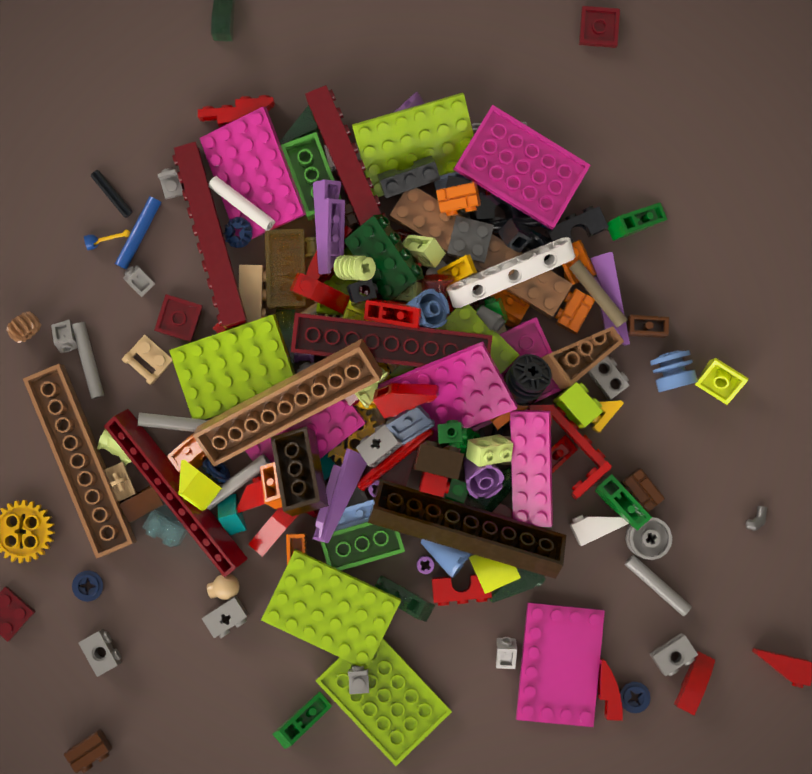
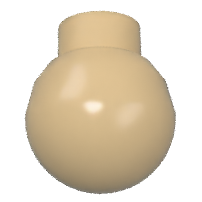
M221 574L216 577L214 582L207 584L208 595L211 599L218 597L222 600H230L239 592V581L232 574L225 578Z

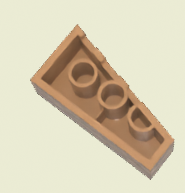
M612 326L541 358L550 367L552 379L562 390L572 386L624 341Z

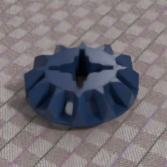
M236 217L229 219V222L224 225L225 232L223 234L226 238L225 241L231 247L242 248L251 241L253 231L251 224L246 219ZM235 228L241 229L239 232L240 236H233L236 232Z
M208 458L203 461L202 468L211 479H215L218 483H225L230 478V472L223 462L214 467Z
M90 570L77 574L72 583L74 595L85 602L97 599L102 594L104 587L102 578L97 572ZM88 578L90 584L96 585V587L90 588L89 592L86 587L80 586L87 583Z
M633 681L625 684L620 690L622 707L626 711L640 713L649 706L651 700L650 692L642 683ZM630 691L634 692L635 694L639 693V696L637 697L639 704L634 700L629 701L632 697Z

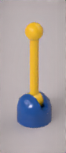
M125 230L123 233L97 238L95 235H85L84 241L89 251L97 248L99 242L123 236L129 237L131 232Z

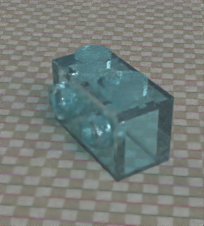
M157 510L151 511L142 527L146 530L145 533L153 538L158 536L163 539V544L171 548L173 545L175 547L179 546L187 533L182 524Z

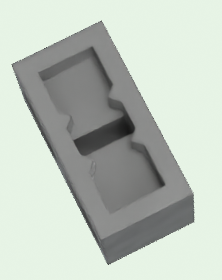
M606 356L587 372L608 400L613 399L630 386L627 383L629 379L623 372L620 373L617 370V363L611 356L609 358ZM600 364L607 366L606 374L599 372L598 367ZM612 379H616L619 382L618 389H613L610 386Z

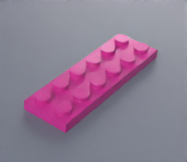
M513 410L510 412L511 442H513L511 459L513 519L538 527H552L551 411Z

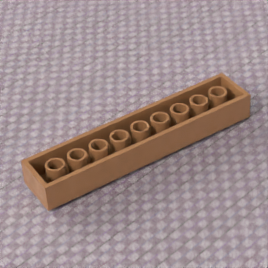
M419 188L405 191L389 215L391 221L412 234L435 238L446 255H448L447 251L456 216L464 217L459 213L453 216H446V213H441L438 200ZM492 234L485 263L473 261L477 273L523 253L507 247L503 240ZM448 255L449 257L453 258L454 260L460 259V257ZM515 269L511 270L508 276L512 275ZM549 270L505 290L551 319L573 284Z
M360 339L199 425L192 436L215 467L381 380L383 371L364 340Z
M57 364L23 378L96 559L136 543L132 528L119 506L120 501H117L105 472V469H107L100 451L97 449L98 446L65 366Z

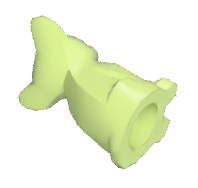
M381 368L383 371L381 380L354 393L366 408L373 402L375 390L378 389V383L383 381L389 374L383 368Z
M105 429L99 439L97 449H105L112 455L119 456L121 462H124L125 465L131 463L132 461Z

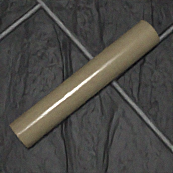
M580 260L569 267L617 328L628 320Z

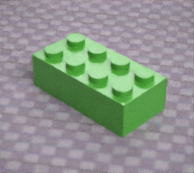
M316 132L281 145L308 221L315 218L313 182L320 180L335 181Z
M368 522L334 531L329 543L321 542L327 564L340 571L405 552L400 532Z

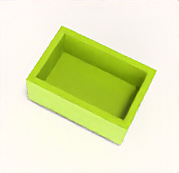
M575 382L552 401L580 429L590 424L603 411L600 409L602 407L600 402L596 398L592 399L587 394L589 390L585 385Z

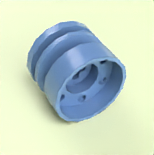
M677 350L665 353L650 361L651 366L660 364L661 367L652 370L653 373L663 374V377L655 380L658 392L698 382L696 371L685 369V366L693 363L692 360L683 361V357L691 355L690 350Z

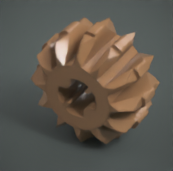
M30 311L23 312L15 319H12L7 325L6 330L11 339L21 343L36 335V332L40 330L41 323Z

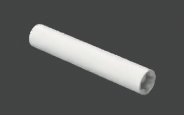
M215 176L211 179L209 187L266 231L273 227L275 220L219 177Z

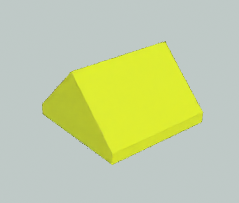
M714 358L709 360L695 385L728 405L749 378Z
M181 460L179 495L201 511H204L222 488L186 460Z

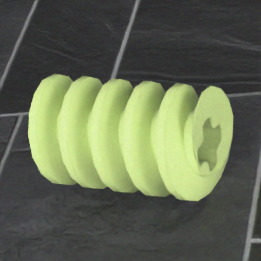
M340 255L334 262V272L342 280L367 281L374 276L376 271L375 262L371 257Z

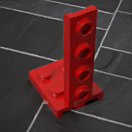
M552 405V418L598 467V469L594 467L586 474L587 479L584 482L580 480L572 487L573 492L571 496L577 500L602 478L612 466L608 461L604 460L606 456L599 449L595 450L591 446L592 441L586 435L582 436L577 431L579 427L572 420L569 422L564 417L566 413L559 406L556 408Z

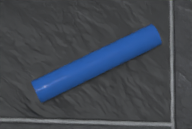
M149 196L115 262L116 265L127 270L162 202Z

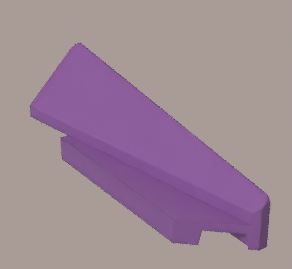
M320 180L313 182L318 273L322 275L330 274L336 258L344 255L345 200L339 199L340 181Z
M613 252L590 258L597 277L594 278L624 314ZM600 307L604 330L613 326L624 341L622 345H629L626 322L617 328Z
M347 448L342 467L333 465L326 487L329 506L319 510L315 524L314 540L329 543L367 465L360 453Z

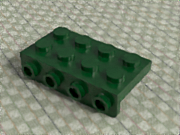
M382 214L373 215L344 239L345 244L353 255L371 257L374 260L376 271L371 279L373 283H376L378 293L383 300L393 301L417 281L424 278L422 268L414 262L411 252L403 246L400 236L393 231L390 221Z

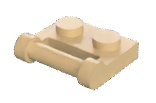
M145 334L122 358V361L130 364L146 379L149 385H152L173 362L172 358ZM138 354L156 371L151 374L133 357Z

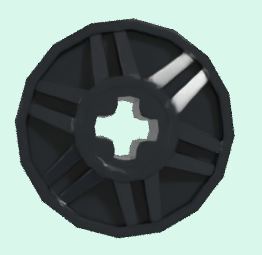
M525 354L515 360L503 379L517 405L528 406L535 403L550 384L552 374L550 367L541 357Z

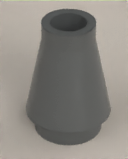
M484 305L476 313L490 331L493 330L495 333L506 322L502 315L486 308Z

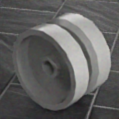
M652 517L638 531L629 524L625 540L627 547L633 554L643 559L655 560L661 558L669 551L672 544V534L664 521ZM647 534L651 536L649 541H646V539L648 538Z

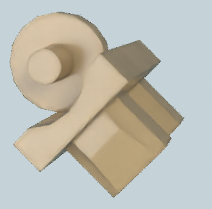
M124 462L105 469L118 502L137 494Z

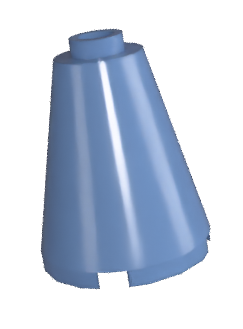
M436 289L424 290L405 304L421 308L419 327L438 328L447 322L446 316L449 314L448 301L442 293L436 292Z
M424 539L421 540V544L452 578L458 574L465 561L471 556V553Z

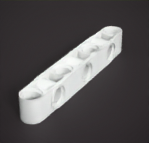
M569 237L560 238L451 284L447 288V292L454 308L466 306L573 260L576 256L571 239ZM550 254L549 258L544 261L545 256ZM515 269L514 273L508 276L509 272ZM479 284L478 289L472 291L473 287Z

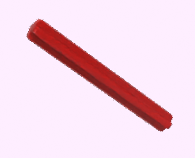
M428 429L408 443L400 446L359 480L357 487L361 491L367 489L418 448L421 443L429 439L434 434L433 429Z

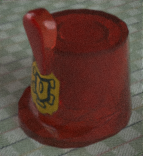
M447 274L424 275V278L421 280L422 292L427 289H436V292L442 293L448 301L449 313H452L453 309L447 288L454 281V276Z

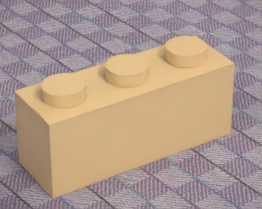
M239 265V292L248 323L267 317V310L263 308V301H267V289H264V282H267V270H264L263 265Z

